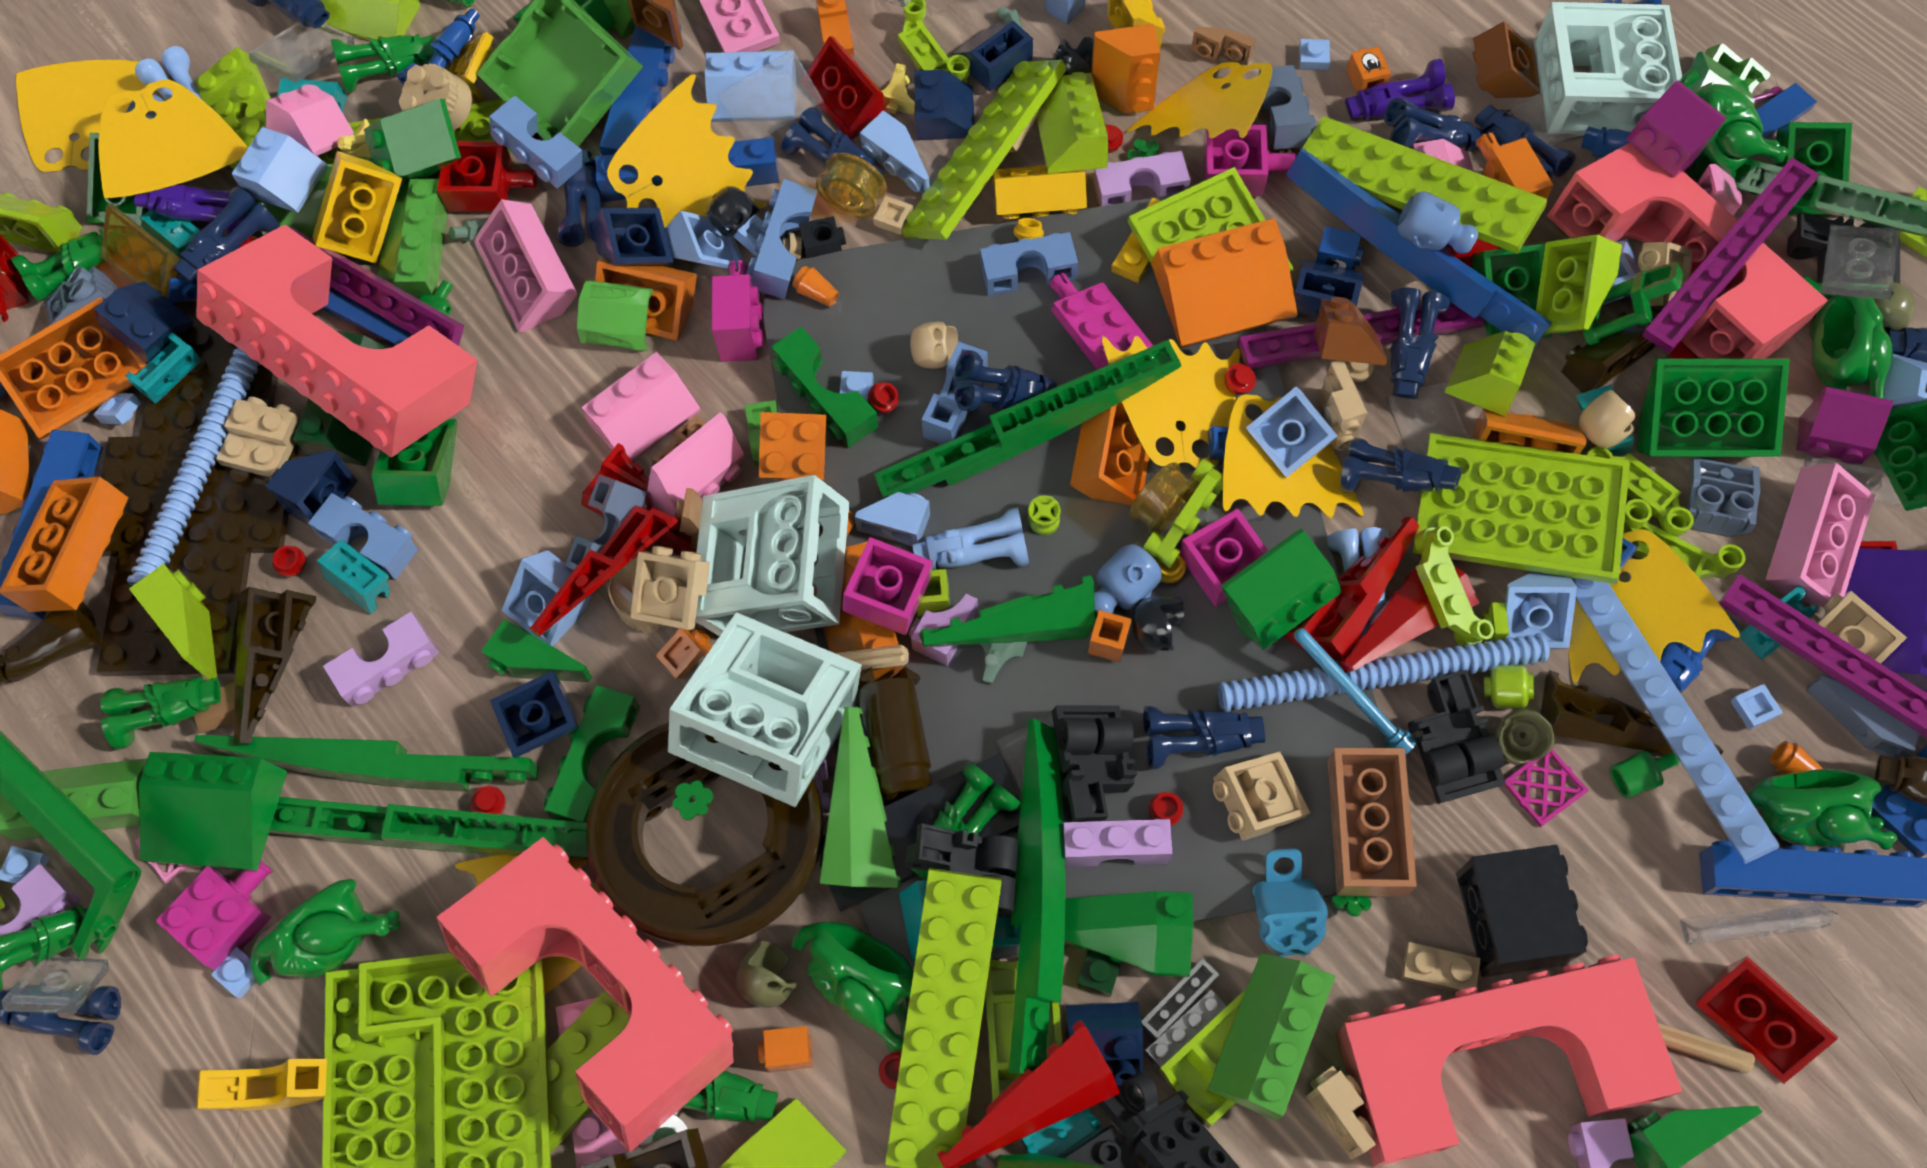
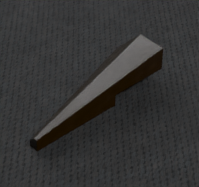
M248 587L238 594L234 746L251 744L253 740L251 737L258 722L264 716L266 704L271 694L275 692L294 650V643L306 624L305 619L311 607L316 602V596L290 590L280 594L253 587Z
M1549 670L1545 679L1540 714L1551 724L1555 736L1661 754L1674 753L1648 713L1612 697L1608 699L1587 692L1588 686L1581 683L1576 687L1565 684L1558 677L1559 673ZM1714 744L1720 755H1722L1723 750L1721 747Z
M694 1128L680 1131L637 1147L631 1152L627 1151L612 1155L580 1168H708V1163L699 1130Z

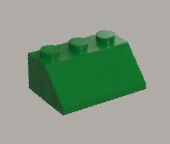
M1301 528L1221 585L1240 632L1262 650L1342 593L1334 569Z

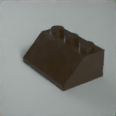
M1651 309L1653 320L1662 310ZM1622 312L1615 319H1618L1628 314ZM1651 323L1644 326L1638 324L1601 338L1600 343L1592 346L1588 343L1583 347L1580 345L1575 346L1565 356L1567 362L1561 373L1582 393L1603 387L1655 349L1657 345L1642 336L1645 329Z

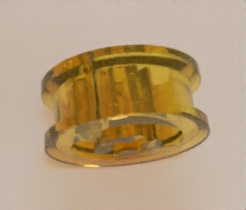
M834 153L829 156L825 164L826 171L821 172L816 179V188L821 197L838 211L853 217L867 218L872 216L877 209V200L881 199L887 190V184L882 174L873 165L858 156L848 153Z
M1172 462L1162 468L1146 484L1130 508L1129 518L1133 521L1140 520L1148 527L1147 533L1150 536L1154 531L1159 534L1162 533L1177 519L1199 486V481L1196 478L1188 479L1180 472L1181 466L1176 462Z

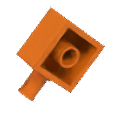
M1492 132L1488 133V137L1484 134L1477 139L1476 145L1487 161L1481 175L1543 198H1548L1554 185L1526 138L1501 146Z
M761 412L759 478H779V481L816 475L821 480H824L826 415Z

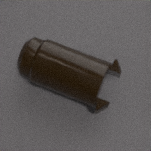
M906 666L892 678L879 681L874 680L872 667L860 672L856 696L857 707L861 708L863 713L860 714L864 735L869 739L870 747L867 749L871 766L876 771L881 797L888 801H898L931 785L929 773L931 761L915 685L921 679L920 675Z

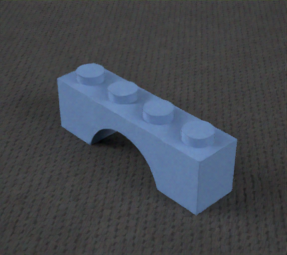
M783 179L780 190L774 189L769 204L774 209L773 212H766L762 229L766 230V234L759 233L754 250L759 255L758 258L751 257L747 274L752 276V286H757L758 291L785 299L797 258L784 247L780 238L787 233L800 231L799 224L809 221L817 196V189Z

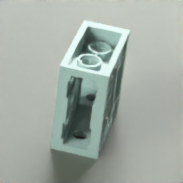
M1551 2L1534 40L1547 135L1584 136L1588 126L1599 130L1604 126L1607 127V130L1620 129L1632 132L1644 114L1674 82L1682 78L1669 5ZM1573 66H1589L1590 73L1574 72Z
M816 475L703 496L696 553L701 554L702 561L710 562L706 595L698 597L695 622L718 636L722 634L736 612L782 632L838 625L840 621L849 501ZM823 526V532L819 537V527ZM818 556V563L814 567V562H816ZM814 587H817L818 590L816 596L813 595Z
M736 612L669 709L668 752L796 807L841 731L844 707H855L862 664ZM708 734L714 737V740L719 741V743H711L706 740L705 736ZM738 750H740V751H742V752H744V753H746V754H749V755L741 754ZM773 762L780 765V768L784 770H773L768 764Z

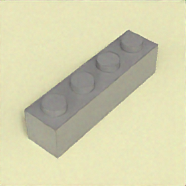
M1202 958L1190 971V977H1184L1141 1021L1143 1030L1156 1041L1217 979L1219 974Z
M1210 990L1149 1046L1144 1054L1159 1070L1227 1006Z

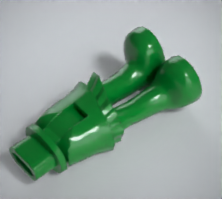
M415 34V36H378V39L369 37L370 43L348 45L340 39L330 40L346 94L353 93L356 90L357 81L362 78L390 73L393 76L402 69H405L409 64L416 63L422 65L421 61L423 65L427 64V60H430L434 51L430 44L434 41L433 35L421 38L419 34ZM370 56H378L380 58L376 61L361 64L343 65L352 60Z
M115 226L105 232L101 228L98 230L100 235L97 232H90L80 237L69 239L67 243L62 244V249L57 254L42 262L32 263L23 255H16L11 260L22 275L21 278L38 302H41L49 297L63 281H66L78 266L89 270L93 266L96 268L110 257L113 258L117 255L116 250L128 244L118 227Z
M198 677L166 683L154 682L152 685H144V691L128 693L122 688L108 689L101 698L100 706L101 710L109 715V717L102 718L101 726L105 738L113 748L118 750L125 749L133 743L135 739L134 730L156 724H162L164 727L169 725L175 726L183 720L208 711L211 705L220 703V683L217 678L204 680ZM152 705L153 707L152 709L131 713L134 708Z
M969 762L964 768L966 778L964 789L953 805L946 801L944 812L940 810L933 826L954 831L968 830V834L973 832L979 833L998 811L1016 810L1021 802L1003 787L995 784L966 823H963L962 818L973 803L994 782L986 773ZM910 868L921 878L927 880L928 870Z
M80 905L56 914L38 916L37 920H31V927L28 929L1 935L0 991L3 988L2 974L5 970L29 959L33 966L36 967L41 961L45 960L47 962L55 955L71 948L89 907L84 909Z
M724 1070L704 1088V1094L698 1093L682 1108L706 1113V1118H714V1121H747L748 1119L755 1123L756 1119L770 1121L773 1119L778 1092L763 1089L764 1084H756L746 1077Z

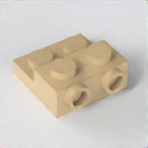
M1671 242L1643 243L1642 251L1638 257V266L1643 271L1678 262L1683 271L1682 287L1691 277L1693 250ZM1679 289L1649 300L1651 309H1663Z
M1344 361L1331 362L1327 375L1324 378V384L1319 393V400L1324 409L1323 418L1338 435L1329 444L1333 450L1342 451L1350 447L1354 438H1358L1367 416V411Z
M248 397L247 401L237 399L224 425L229 433L216 460L223 466L271 478L272 474L279 470L285 461H288L296 444L293 438L300 422L296 411L284 404H278L276 408L268 407L264 401L256 397Z
M653 546L652 552H638L630 618L686 630L694 629L698 597L706 595L710 562L702 561L701 554L695 552L681 551V556L672 555L673 549L668 547Z
M1852 591L1846 593L1843 597L1839 593L1834 595L1823 606L1827 613L1819 621L1814 617L1811 618V620L1880 664L1907 638Z
M1281 752L1227 766L1213 778L1214 796L1218 801H1224L1229 812L1227 818L1228 825L1234 833H1239L1242 841L1270 833L1276 827L1304 819L1310 814Z
M1332 1066L1310 1083L1314 1090L1306 1095L1307 1099L1350 1159L1364 1154L1376 1145L1371 1138L1374 1136V1132L1368 1122L1362 1116L1356 1117L1352 1112L1364 1103L1360 1097L1362 1090L1352 1076L1347 1075L1345 1077L1341 1070L1337 1072L1334 1066Z

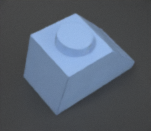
M897 492L857 511L855 515L857 531L909 546L920 543L930 517L929 501L916 493L903 494Z

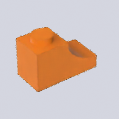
M816 0L823 45L829 36H833L850 56H854L846 1Z

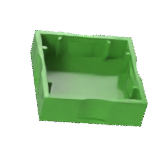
M534 0L522 15L514 31L498 45L476 74L504 101L507 102L513 96H516L535 111L538 120L537 133L544 140H549L560 132L579 147L642 69L643 65L574 0Z

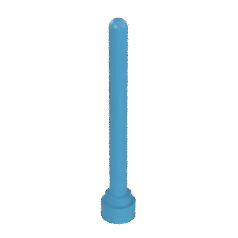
M1301 628L1295 631L1294 637L1297 642L1385 736L1384 741L1388 744L1386 748H1405V755L1409 753L1417 743V740L1408 730H1402L1400 727L1396 728L1305 629Z

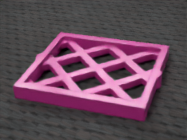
M1553 749L1544 756V768L1533 766L1541 759L1528 762L1505 780L1506 785H1504L1519 802L1520 807L1527 811L1539 827H1542L1589 791L1572 772L1571 767L1567 766ZM1549 758H1553L1561 767V770L1550 769ZM1526 771V781L1515 779ZM1531 771L1543 773V784L1531 782ZM1548 775H1560V786L1548 785ZM1566 776L1575 783L1577 789L1565 787ZM1513 784L1525 786V797H1522L1516 791ZM1531 787L1542 789V800L1530 798ZM1548 790L1560 792L1559 802L1547 801ZM1565 792L1576 794L1565 803ZM1530 803L1542 805L1541 816L1534 812L1530 807ZM1547 806L1558 808L1546 817Z

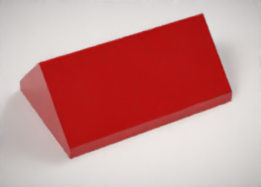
M829 36L800 83L844 135L847 134L850 140H853L883 110L885 111L884 95L833 36Z
M1748 956L1728 965L1695 1003L1743 1048L1752 1053L1783 1084L1838 1039L1836 1034Z

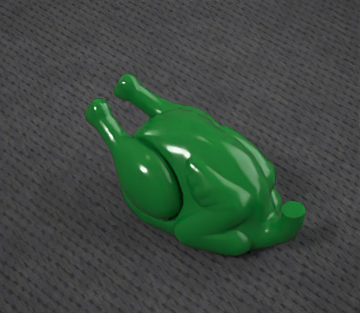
M1692 68L1679 81L1690 89L1691 85L1700 76ZM1707 84L1693 91L1727 118L1701 151L1710 164L1718 165L1731 177L1735 178L1736 170L1753 155L1769 157L1777 164L1784 161L1788 154V149L1780 146V142L1777 140H1767L1762 137L1763 125L1753 102L1742 90L1731 85Z
M1852 285L1838 290L1815 315L1809 332L1810 338L1813 340V367L1817 376L1826 387L1847 391L1846 386H1857L1870 381V396L1884 399L1885 379L1893 356L1892 342L1883 328V315L1872 295L1868 292H1860Z
M1838 769L1796 771L1767 776L1757 781L1756 785L1746 793L1754 807L1760 808L1762 818L1769 830L1777 838L1791 844L1837 846L1866 840L1877 843L1881 849L1888 850L1897 840V835L1890 830L1880 831L1884 826V821L1881 818L1870 817L1874 797L1881 791V786L1878 781L1865 775Z
M354 879L339 880L302 902L257 937L252 946L249 963L253 978L259 986L272 978L267 970L266 962L268 960L272 963L273 969L283 976L303 979L322 977L326 975V972L339 968L361 946L365 935L375 934L383 937L389 933V929H399L401 925L399 912L397 910H390L386 914H371L365 911L355 892L357 882Z
M817 922L804 925L795 934L792 947L802 951L806 948L808 941H812L810 952L813 957L809 961L807 972L818 991L830 1004L837 1005L850 1019L875 1031L884 1040L890 1052L894 1053L902 1049L908 1013L905 1000L907 997H910L914 972L907 959L883 941L850 924ZM893 1013L896 1015L901 1025V1034L903 1036L897 1034L889 1026L886 1017Z

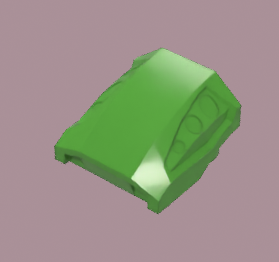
M592 280L585 281L578 304L577 332L580 343L602 344L646 351L648 348L645 339L648 305L653 289Z

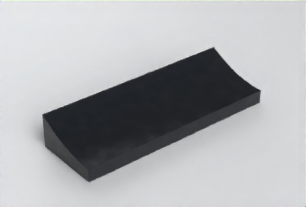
M1000 754L976 764L994 782L973 803L962 818L963 823H966L995 784L1003 787L1020 801ZM964 770L884 807L887 821L884 822L889 844L893 845L895 855L892 856L896 876L900 877L901 883L919 876L906 866L907 847L916 843L917 825L923 823L933 826L940 810L944 812L946 801L952 805L954 804L966 785ZM1021 804L1013 811H998L981 829L978 836H1004L1019 829ZM826 834L823 835L821 851H820V855H819V858H818V864H819V866H820L821 869H822V862H823V855H824ZM828 884L840 912L891 889Z

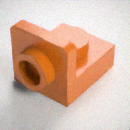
M696 627L691 630L679 628L655 656L676 679H683L700 658L709 653L713 646L709 643L710 637L700 628Z

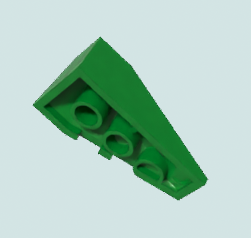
M1927 400L1891 409L1874 451L1906 511L1927 507Z
M1150 891L1065 898V943L1086 951L1089 949L1110 956V960L1119 963L1124 961L1142 968L1143 972L1151 975L1190 977L1193 938V893Z

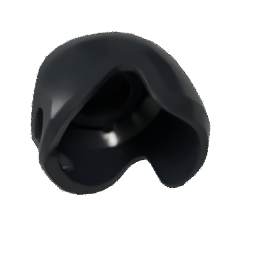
M1083 38L1076 49L1071 48L1065 39L1060 41L1053 60H1063L1067 68L1063 76L1071 75L1075 72H1092L1093 38Z
M726 186L712 196L706 207L709 221L726 237L733 236L754 214L760 211L753 200L744 191L735 186Z
M1153 596L1144 599L1137 605L1132 617V629L1136 640L1141 646L1155 652L1173 651L1175 649L1172 644L1171 626H1178L1184 620L1183 599L1178 596Z

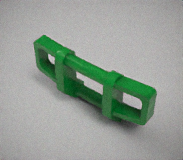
M1678 262L1643 270L1636 273L1634 278L1612 286L1603 303L1631 293L1635 312L1599 326L1597 322L1601 310L1600 307L1589 329L1583 330L1586 342L1592 346L1600 343L1601 338L1638 324L1644 326L1651 323L1653 315L1649 300L1674 292L1681 287L1683 271ZM1560 332L1559 334L1564 335L1569 332Z

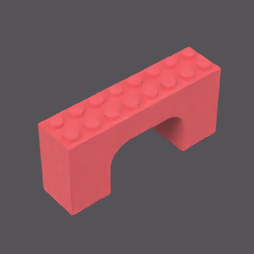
M1631 143L1577 171L1547 215L1570 238L1598 234L1615 242L1626 238L1644 243L1671 242L1693 250L1691 275L1738 221L1686 173L1682 171L1676 177H1673ZM1763 243L1681 341L1699 358H1767L1791 342L1828 300Z
M286 225L197 270L196 318L202 324L213 329L224 337L227 342L234 344L251 359L259 362L276 377L287 382L301 395L308 397L325 412L333 415L350 430L361 435L375 448L382 450L390 457H393L470 405L478 359L431 326L425 327L394 347L369 349L354 344L314 316L312 313L328 305L332 257Z
M543 837L436 918L447 949L490 997L539 960L552 956H564L579 962L630 1016V1020L622 1033L577 1069L575 1073L582 1100L622 1145L631 1152L734 1062L733 1029L722 1015L718 1014L715 1017L707 1008L708 1002L698 990L690 991L683 983L684 978L673 964L667 966L659 958L661 956L660 952L650 940L646 939L643 941L636 934L637 929L626 915L620 917L613 910L614 907L610 898L603 891L597 893L590 886L591 881L587 874L581 868L574 869L568 863L569 858L565 851L558 844L552 846Z
M1619 954L1598 959V963L1590 965L1588 968H1585L1584 962L1563 967L1561 972L1555 973L1553 976H1550L1548 971L1530 974L1526 976V980L1520 981L1515 985L1512 979H1506L1492 983L1491 988L1485 989L1478 993L1477 987H1472L1455 992V996L1445 1001H1442L1441 995L1422 999L1419 1001L1420 1004L1410 1009H1406L1405 1004H1398L1384 1008V1012L1376 1017H1370L1369 1012L1347 1017L1348 1021L1343 1022V1026L1335 1035L1346 1073L1354 1078L1362 1090L1360 1097L1364 1103L1357 1108L1358 1115L1368 1122L1374 1132V1136L1371 1138L1376 1145L1369 1149L1373 1167L1445 1151L1460 1144L1441 1083V1073L1446 1058L1450 1054L1528 1036L1547 1039L1556 1044L1567 1056L1588 1117L1660 1101L1682 1093L1634 957L1621 960Z

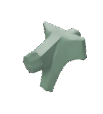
M1027 642L980 644L985 652L982 682L992 685L1000 668L1008 659L1023 657Z

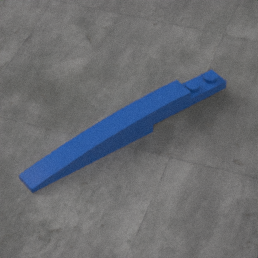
M1301 149L1286 176L1316 201L1436 292L1447 296L1450 302L1472 317L1481 316L1501 331L1524 334L1530 340L1536 342L1535 346L1552 324L1551 321L1451 255L1452 249L1448 246L1438 251H1432L1426 248H1419L1414 243L1401 237L1397 229L1400 218L1399 213L1306 150Z

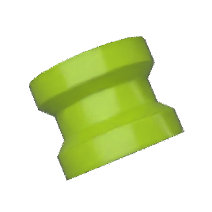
M1043 495L1034 498L1030 502L1028 525L1033 532L1039 535H1050L1057 530L1061 514L1060 505L1057 500L1051 496Z

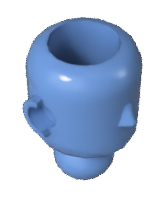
M1425 191L1415 193L1409 199L1397 224L1398 233L1401 237L1414 243L1419 248H1426L1432 251H1438L1444 248L1446 244H1449L1457 253L1465 254L1472 249L1478 237V231L1474 226L1459 223L1461 213L1458 207Z
M1135 544L1122 546L1099 569L1096 579L1100 589L1094 592L1095 618H1097L1099 610L1112 614L1116 606L1124 610H1133L1142 600L1151 597L1152 590L1161 580L1162 572L1155 559L1140 546Z

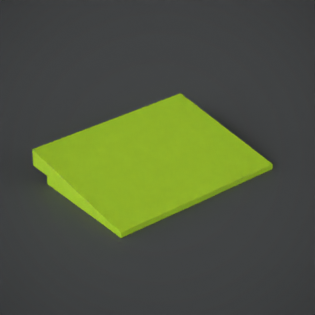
M451 952L360 963L357 969L326 972L324 1059L327 1058L326 1096L323 1098L322 1168H552L543 959L534 963L492 997L488 995Z

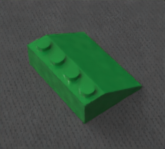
M1655 358L1639 417L1636 451L1648 456L1781 457L1790 359Z
M149 752L139 782L140 861L258 871L287 771L263 758Z

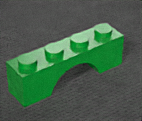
M802 326L771 346L774 357L771 362L780 376L786 375L789 378L791 388L799 398L804 396L807 399L809 409L813 414L826 415L827 429L837 442L841 440L847 448H850L879 428L877 412L858 391L836 393L825 389L815 379L816 374L823 363L821 350Z
M596 685L593 694L587 696L583 706L584 716L578 728L571 733L570 743L572 745L567 756H563L559 762L557 781L554 787L548 789L544 799V810L553 820L587 823L590 804L595 793V789L590 785L588 778L590 761L594 753L605 743L629 736L640 709L634 696Z

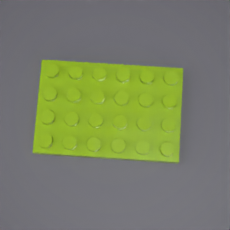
M1430 433L1426 455L1446 460L1449 466L1461 467L1462 473L1456 490L1442 489L1438 493L1435 492L1434 488L1432 492H1421L1417 523L1420 527L1416 534L1430 527H1449L1453 531L1454 541L1449 545L1448 554L1451 559L1617 584L1620 574L1630 461ZM1414 537L1412 553L1421 554L1416 549Z

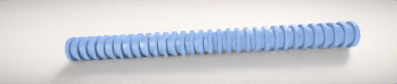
M239 348L234 350V357L230 358V365L226 366V373L221 377L223 382L218 384L219 390L214 392L215 399H211V407L206 409L207 416H203V424L198 426L199 433L194 435L195 441L190 443L191 450L186 452L187 459H183V467L177 471L179 476H176L173 480L175 485L169 488L171 494H167L165 497L167 503L161 505L163 512H158L157 518L159 520L153 523L155 529L150 530L148 533L150 539H146L144 542L146 548L140 550L142 557L136 559L138 565L132 567L133 575L127 578V581L132 586L163 563H170L169 555H173L175 552L173 546H178L179 544L177 538L183 535L181 529L187 526L185 520L191 518L189 511L195 509L194 502L199 500L198 493H202V485L207 483L206 476L211 474L210 467H214V459H216L219 453L218 450L223 445L222 442L227 437L225 433H229L224 427L236 400L246 398L247 393L245 391L250 389L249 383L253 382V375L258 372L257 366L261 364L251 359Z
M1536 633L1534 636L1525 635L1524 638L1517 636L1514 639L1505 638L1504 641L1497 639L1494 642L1485 641L1484 644L1478 642L1474 645L1465 644L1464 647L1458 645L1453 649L1445 647L1443 651L1442 649H1435L1433 652L1426 650L1423 654L1415 652L1413 656L1410 653H1406L1403 657L1401 655H1394L1393 659L1389 656L1384 657L1383 660L1377 658L1346 674L1362 691L1365 690V687L1372 690L1375 686L1384 688L1386 684L1392 687L1395 686L1396 682L1398 685H1404L1406 681L1408 683H1415L1416 679L1419 682H1424L1427 678L1433 680L1437 677L1467 670L1469 674H1475L1477 670L1479 672H1486L1487 669L1491 671L1498 665L1526 666L1528 663L1531 665L1537 662L1546 663L1550 655V648L1545 636L1542 633ZM1315 667L1311 672L1308 669H1303L1301 673L1292 671L1291 675L1288 672H1283L1281 676L1272 674L1270 678L1263 675L1260 680L1257 677H1251L1250 681L1244 678L1240 680V683H1237L1236 680H1231L1229 684L1220 682L1218 686V699L1221 708L1225 712H1230L1231 708L1238 711L1241 709V706H1244L1245 709H1250L1252 705L1261 707L1262 703L1270 706L1273 701L1276 704H1281L1283 700L1289 703L1293 701V698L1297 701H1302L1304 697L1312 699L1316 695V697L1321 698L1324 694L1333 696L1334 692L1340 695L1344 691L1323 669L1320 670Z

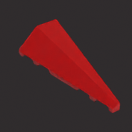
M617 443L601 463L600 471L582 492L581 505L603 516L599 509L588 505L599 474L647 492L649 478L644 474L642 466L639 463L635 464L626 454L624 446L620 443ZM645 501L644 509L650 511L652 506ZM681 519L667 533L654 542L662 547L672 548L673 552L680 556L681 551L697 552V549L690 548L691 536L685 535V532H679Z
M635 505L599 553L591 549L588 551L529 629L536 636L540 637L638 556V552L645 551L667 533L678 520L674 516L653 507L649 511Z
M1413 516L1404 517L1401 520L1402 525L1390 539L1385 536L1377 542L1380 548L1369 558L1360 557L1337 578L1342 593L1295 626L1283 637L1305 650L1294 637L1295 631L1302 628L1314 638L1334 661H1342L1344 658H1347L1420 527Z
M1454 566L1472 608L1480 602L1466 573ZM1416 568L1405 577L1407 580L1402 587L1395 591L1370 623L1371 627L1367 633L1356 641V647L1351 654L1340 662L1345 673L1364 666L1439 625Z
M1082 1020L1072 1026L1075 1033L1060 1047L1054 1043L1047 1050L1049 1057L1033 1071L1027 1069L986 1107L988 1115L974 1128L967 1125L961 1131L962 1139L946 1153L941 1150L937 1154L944 1168L962 1166L1120 1094L1108 1064Z

